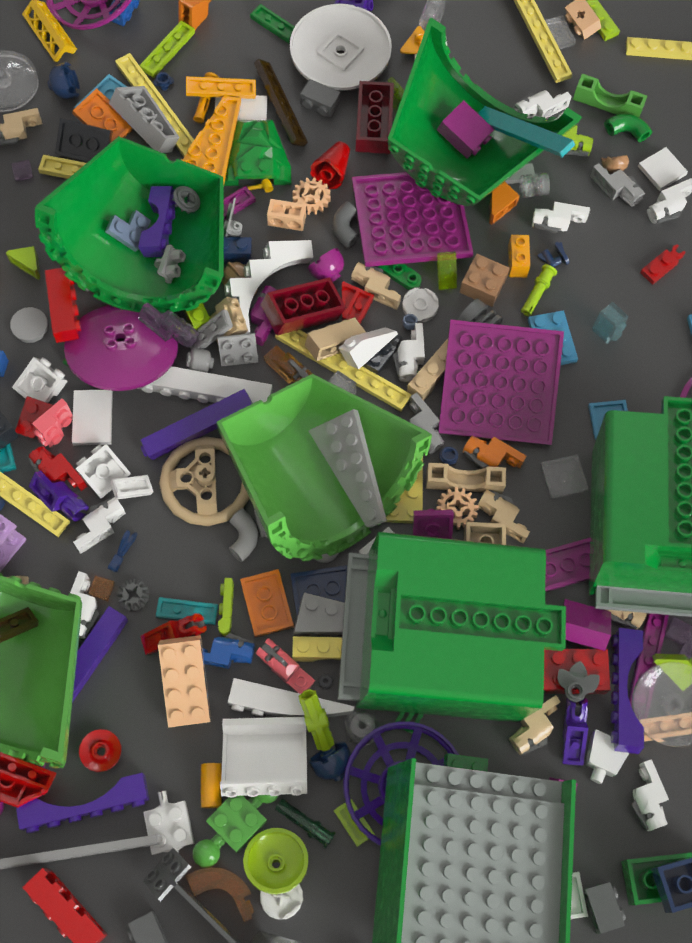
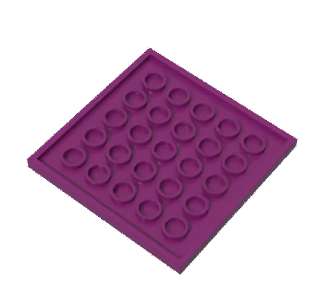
M407 172L352 177L365 266L372 267L473 257L464 205L450 202L441 197H434L428 189L419 187L415 183L416 180Z
M450 320L438 432L490 439L496 437L499 440L552 445L564 331Z

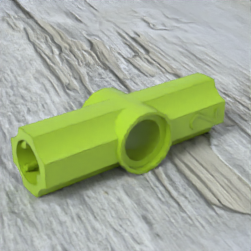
M305 690L299 695V702L304 712L307 729L312 733L318 750H330L334 745V738L329 728L326 711L324 708L322 709L316 690Z

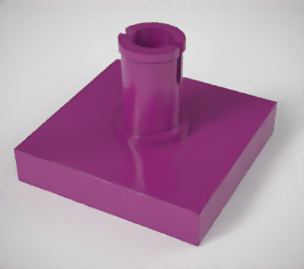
M427 509L413 511L412 535L452 539L453 510Z

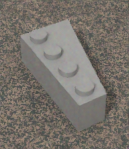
M145 86L117 87L109 104L154 150L161 153L172 152L179 136Z

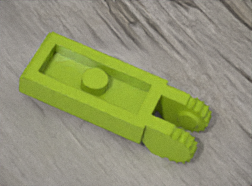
M225 578L224 584H221L220 595L224 596L223 603L219 605V615H222V618L218 621V631L224 637L231 632L234 592L232 578Z

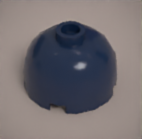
M68 62L54 66L50 71L47 82L49 89L63 99L79 96V93H76V88L80 89L76 72L68 67L71 66Z
M346 742L335 743L336 748H331L327 751L320 750L310 758L309 764L318 777L324 780L334 779L335 782L344 778L345 768L351 755Z

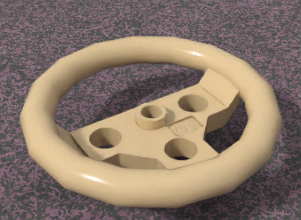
M201 437L186 442L173 450L162 466L159 485L163 501L175 516L189 524L212 526L227 522L237 511L244 508L250 499L242 483L240 493L235 501L224 510L217 511L215 449L229 455L223 439ZM195 451V459L186 468L175 469L182 458ZM203 456H209L211 458V460L208 463H202L200 461L201 457ZM184 475L192 477L191 481L187 483L182 482L181 478ZM183 489L189 490L196 496L198 513H193L183 507L175 498L173 492ZM204 492H210L212 497L209 500H203L201 495Z

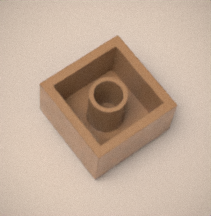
M476 254L462 281L460 293L473 299H480L486 305L493 307L507 279L510 268Z

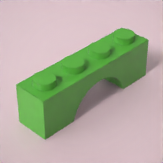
M585 74L581 75L573 97L575 101L616 115L632 114L640 117L647 99V95L632 90L621 95L610 93L602 88L599 79Z

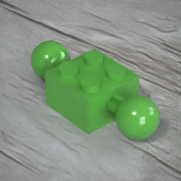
M258 795L251 797L249 800L244 796L228 797L206 820L217 833L211 840H201L194 846L192 855L195 863L202 868L214 866L219 860L220 848L226 842L239 853L268 822L257 809L263 803L274 802L279 795Z

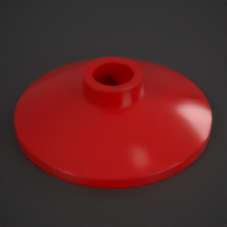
M104 729L94 730L87 734L79 747L81 762L86 768L94 772H104L111 769L117 764L121 756V743L118 737ZM100 748L105 749V753L103 755H98V750Z

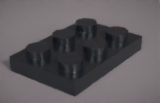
M60 118L55 154L89 162L111 143L113 131Z

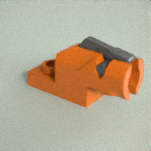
M471 436L463 449L464 455L482 469L487 466L499 467L503 459L509 465L521 468L527 457L496 437H493L490 443L486 444V441Z

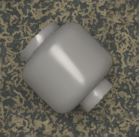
M194 348L191 352L187 353L186 367L189 370L207 373L209 368H213L214 358L211 357L208 350Z

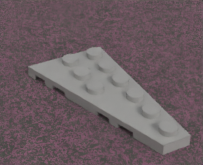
M358 410L348 411L309 430V433L366 527H374L386 522L387 519Z

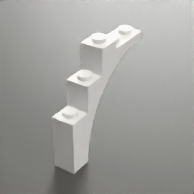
M311 240L269 241L263 249L264 259L249 260L246 266H244V276L247 278H230L224 286L225 296L238 299L248 329L245 334L250 333L248 313L257 288L265 279L283 268L296 264L310 263L313 259Z

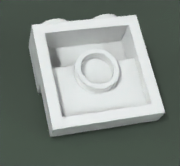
M33 357L12 388L25 399L29 396L48 403L53 395L57 396L67 380L64 378L65 374L59 369L53 370L50 367L51 363L43 357L41 359Z
M99 444L91 451L93 454L87 459L84 456L76 463L78 467L75 469L100 499L112 490L110 483L112 479L126 478L131 474L107 444L103 447Z

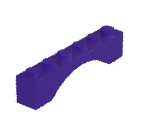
M619 628L616 634L612 635L611 646L614 647V653L611 657V665H614V672L611 675V684H614V691L611 694V703L614 704V711L611 713V723L614 724V731L611 732V743L614 744V751L639 754L644 748V727L637 719L631 707L627 682L632 663L643 651V631Z
M139 773L122 777L105 795L83 805L72 807L56 806L36 798L18 808L16 807L19 829L26 830V833H33L39 831V827L47 825L48 828L60 826L62 821L69 820V823L81 821L82 816L90 815V818L102 816L103 811L119 812L124 810L123 806L131 804L132 807L145 805L144 801L150 799L145 775Z

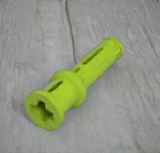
M548 264L542 266L539 277L535 279V286L521 309V313L525 316L532 315L544 290L550 287L552 277L557 274V270L553 266Z

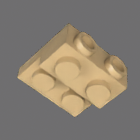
M226 297L215 306L216 312L209 316L212 319L222 310H228L233 327L222 336L240 335L248 331L238 299Z

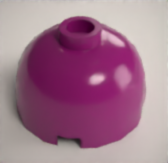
M334 248L319 257L320 259L316 263L314 261L307 268L315 279L321 280L330 277L332 282L341 277L339 273L344 268V258L338 248Z

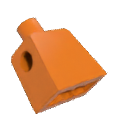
M179 0V22L183 21L196 30L208 16V5L212 0Z

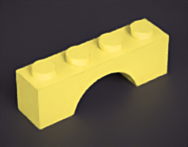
M293 636L292 659L296 662L341 659L342 637Z

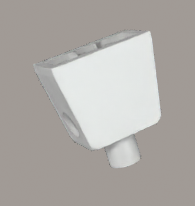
M594 730L590 735L585 765L594 769L590 780L602 784L605 775L613 777L618 773L629 753L614 751L611 736L599 730Z

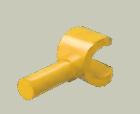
M264 179L261 184L248 186L249 190L263 188L266 193L273 191V186L269 179Z

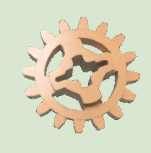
M306 178V182L300 180V186L295 185V190L292 191L293 202L306 204L307 214L310 215L311 212H314L317 215V210L323 212L324 207L328 208V202L331 200L330 189H327V184L322 185V180L316 182V178H313L312 181Z
M455 487L454 492L448 489L447 495L441 494V499L437 501L439 506L436 507V510H453V525L459 530L460 525L465 527L466 522H474L473 518H476L478 515L475 511L478 510L479 506L474 505L477 499H471V492L465 494L464 488L459 492L458 488ZM469 513V515L466 518L462 519L463 515Z

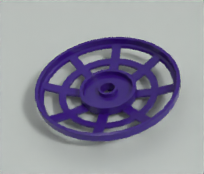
M415 722L385 724L363 737L349 756L343 778V793L346 807L358 829L379 846H381V839L366 829L359 819L369 813L374 820L383 826V818L375 809L385 804L388 768L415 758L416 752L425 756L432 765L444 766V758L437 760L430 751L418 745L422 733L429 735L439 742L449 754L459 755L454 746L442 734L426 725ZM394 729L413 730L410 742H395L385 745L381 733ZM373 739L378 750L369 758L364 770L352 767L359 751L367 742ZM408 749L406 758L403 761L394 762L389 753L390 750ZM380 756H382L387 766L381 776L370 773L371 767ZM350 775L361 779V795L364 806L356 811L353 809L349 795ZM367 781L378 784L380 794L379 797L371 802L367 793Z

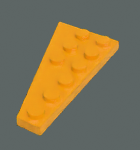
M223 96L215 108L214 114L207 120L205 127L198 133L188 148L187 154L181 159L184 162L223 176L224 183L238 121L241 98Z

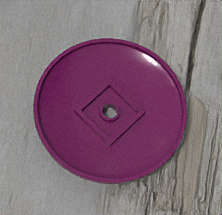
M112 305L97 308L79 319L81 325L79 339L65 341L64 344L65 358L74 375L93 387L111 391L136 389L156 381L170 369L178 353L177 333L171 322L164 315H149L148 311L134 312ZM120 338L125 339L124 341H121V342L116 341L117 339H120Z

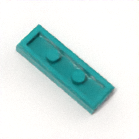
M159 597L156 618L178 621L186 616L199 613L204 618V624L216 625L219 605Z

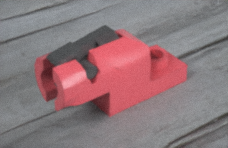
M268 638L262 648L259 647L256 651V655L295 692L302 694L303 691L310 689L315 680L300 668V665Z

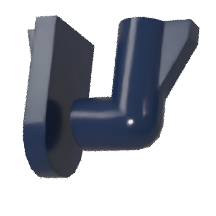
M562 242L555 243V250L559 256L553 258L548 249L538 254L539 259L553 267L561 264V259L565 265L570 263L564 252Z

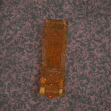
M210 867L186 875L194 897L212 889L225 890L234 898L243 921L247 922L253 919L252 913L255 912L250 900L245 901V897L252 893L247 884L236 874L222 868Z

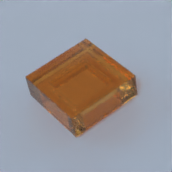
M95 576L88 595L108 601L115 582Z

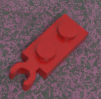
M676 244L671 252L666 249L646 265L640 273L653 285L679 263V259L683 258L685 251L677 253L676 250L679 245Z

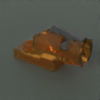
M277 345L263 356V360L289 384L313 374L289 352L285 353Z

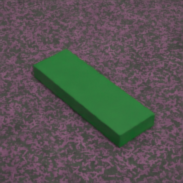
M262 4L250 14L252 20L288 44L290 43L291 34L295 26Z

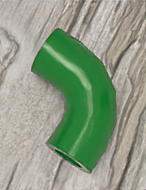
M632 114L616 115L604 122L605 129L610 136L627 131L638 142L646 140L653 132L645 121Z

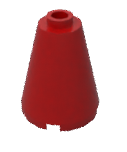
M341 141L332 145L312 163L310 172L312 178H316V182L322 180V185L327 184L328 189H336L341 186L350 155L349 146Z

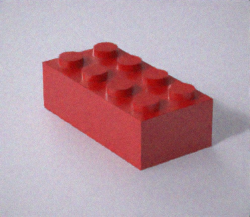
M544 649V694H565V689L559 685L557 679L559 669L569 672L571 667L579 661L584 664L588 675L595 674L600 676L597 689L589 694L608 693L610 691L608 649L605 651L600 649H564L563 651ZM572 689V694H579V690Z

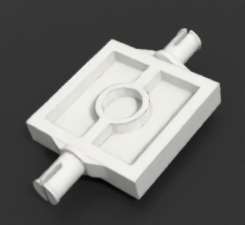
M166 791L158 792L160 805L155 809L143 812L148 836L161 835L162 837L160 845L150 846L152 855L169 852L172 848L178 852L184 846L195 844L186 801L168 803Z

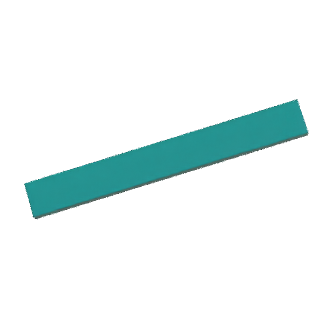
M487 106L478 112L494 130L557 156L563 157L575 146L572 139Z

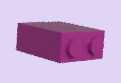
M463 100L441 122L437 131L468 159L472 154L475 156L481 150L480 146L482 144L486 145L492 137L490 135L494 128Z
M564 599L562 606H566V640L605 651L611 637V612Z

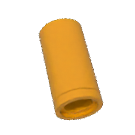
M221 763L201 764V808H219L222 805L220 789Z

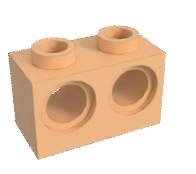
M270 199L267 213L268 226L303 231L306 219V204Z

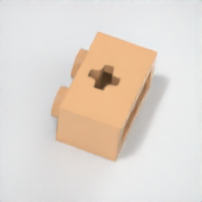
M575 0L565 7L566 20L569 24L573 23L576 34L578 36L581 35L584 40L601 29L600 19L586 0Z

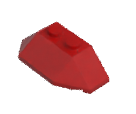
M0 752V801L18 808L46 794L56 776V772Z

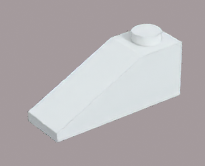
M385 327L355 335L345 340L344 344L339 347V350L349 366L360 369L398 333Z

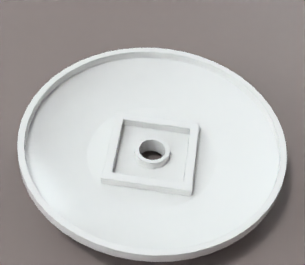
M331 4L312 10L296 24L290 38V54L296 69L307 80L312 79L335 90L359 88V81H374L386 69L391 57V38L383 22L366 9L349 4ZM343 50L344 53L339 54L336 51Z

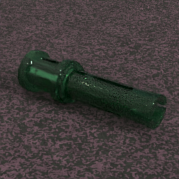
M283 798L275 808V811L284 815L306 831L310 839L314 838L323 844L325 849L336 835L335 831L331 832L322 826L320 821L310 819Z

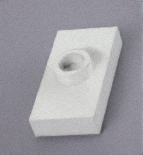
M148 475L112 479L110 482L115 499L117 500L147 496L153 493Z

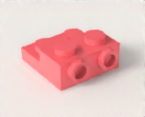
M60 399L32 423L35 428L33 432L44 447H52L58 444L62 437L65 436L62 428L70 425L73 420L68 404L63 399Z

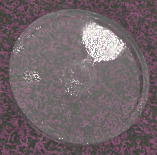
M0 51V112L22 107L33 98L38 88L39 80L35 66L26 56L18 52Z
M677 662L656 665L647 670L634 687L632 709L644 727V734L659 744L671 747H683L692 744V667Z

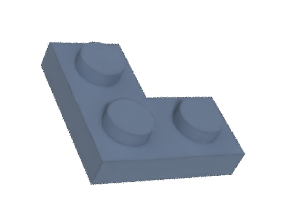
M137 210L132 213L128 223L114 215L111 217L105 232L135 252L139 250L138 245L141 231L148 229L151 220Z

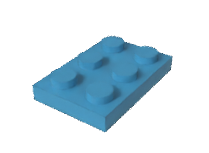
M564 310L528 317L530 328L564 331L561 365L578 361Z

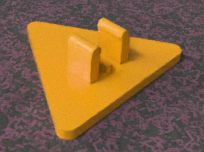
M421 26L415 29L400 49L402 54H417L424 35V30Z

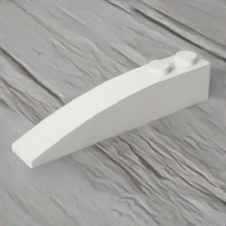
M234 678L228 699V705L232 706V710L243 712L244 709L252 711L251 714L263 717L264 714L280 717H304V712L299 702V693ZM319 698L322 709H325L327 717L353 714L354 706Z

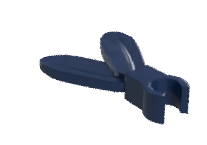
M129 530L124 533L118 552L108 565V569L113 572L119 570L124 559L123 556L135 541L137 532H134L130 538Z

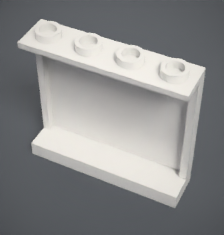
M304 717L223 719L221 796L236 797L248 795L255 797L258 795L307 794V746Z

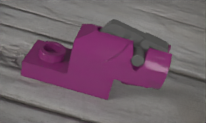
M267 285L260 290L250 304L251 322L257 325L254 332L256 344L263 346L273 329L261 307L267 292L276 290Z

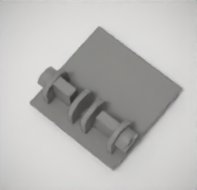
M234 198L233 204L229 203L227 220L224 223V237H241L242 224L232 220L236 198Z
M255 333L217 337L221 367L258 362Z

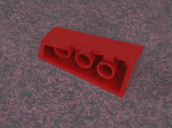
M62 268L45 270L52 332L56 343L79 339V331H81L80 321L77 320L79 310L76 304L75 282L69 280L64 275L66 271Z
M42 868L22 887L29 894L31 900L41 907L44 915L50 921H54L58 926L57 930L65 938L68 937L73 943H100L108 935L51 869Z

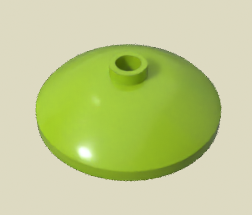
M270 828L258 833L247 845L243 859L244 870L248 880L258 890L268 894L286 893L298 886L303 880L308 868V852L303 841L295 833L283 828ZM274 862H278L280 866L278 868H274L272 864Z

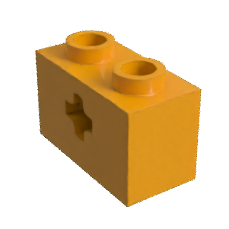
M511 235L508 244L509 277L527 278L530 269L529 235Z

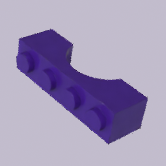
M151 186L148 202L153 212L159 214V217L152 227L141 231L138 247L144 257H162L166 246L169 245V235L172 234V220L175 219L176 202L172 200L174 196L172 186Z

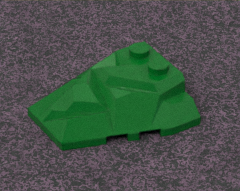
M273 120L237 121L224 186H239V179H274V185H291V166Z

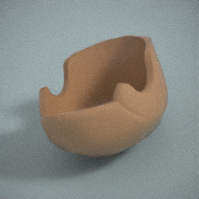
M627 155L601 158L602 167L606 168L609 174H613L620 169L623 171L628 167L629 158Z

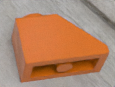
M506 182L491 192L489 218L491 225L518 203L520 195Z

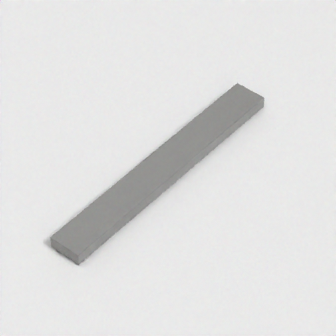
M150 835L0 859V869L160 845L162 837L161 835Z

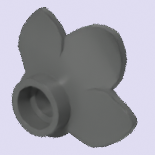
M579 661L571 667L569 672L559 669L557 679L559 685L565 689L566 697L572 702H580L586 694L592 693L597 689L600 676L595 674L588 675L584 664ZM572 689H578L579 694L573 695Z

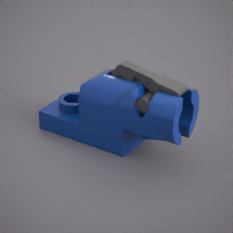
M231 633L226 637H216L213 640L210 653H208V650L203 649L204 664L230 669L232 660L235 663L251 664L255 644L250 640Z

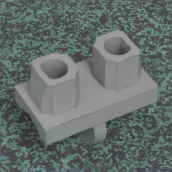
M167 245L162 259L155 260L154 265L158 268L157 273L165 278L166 283H172L173 278L180 276L181 269L178 263L185 261L186 254L182 250H175L172 245Z

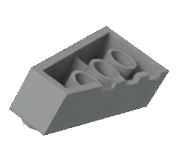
M304 593L301 598L292 636L342 635L345 603Z

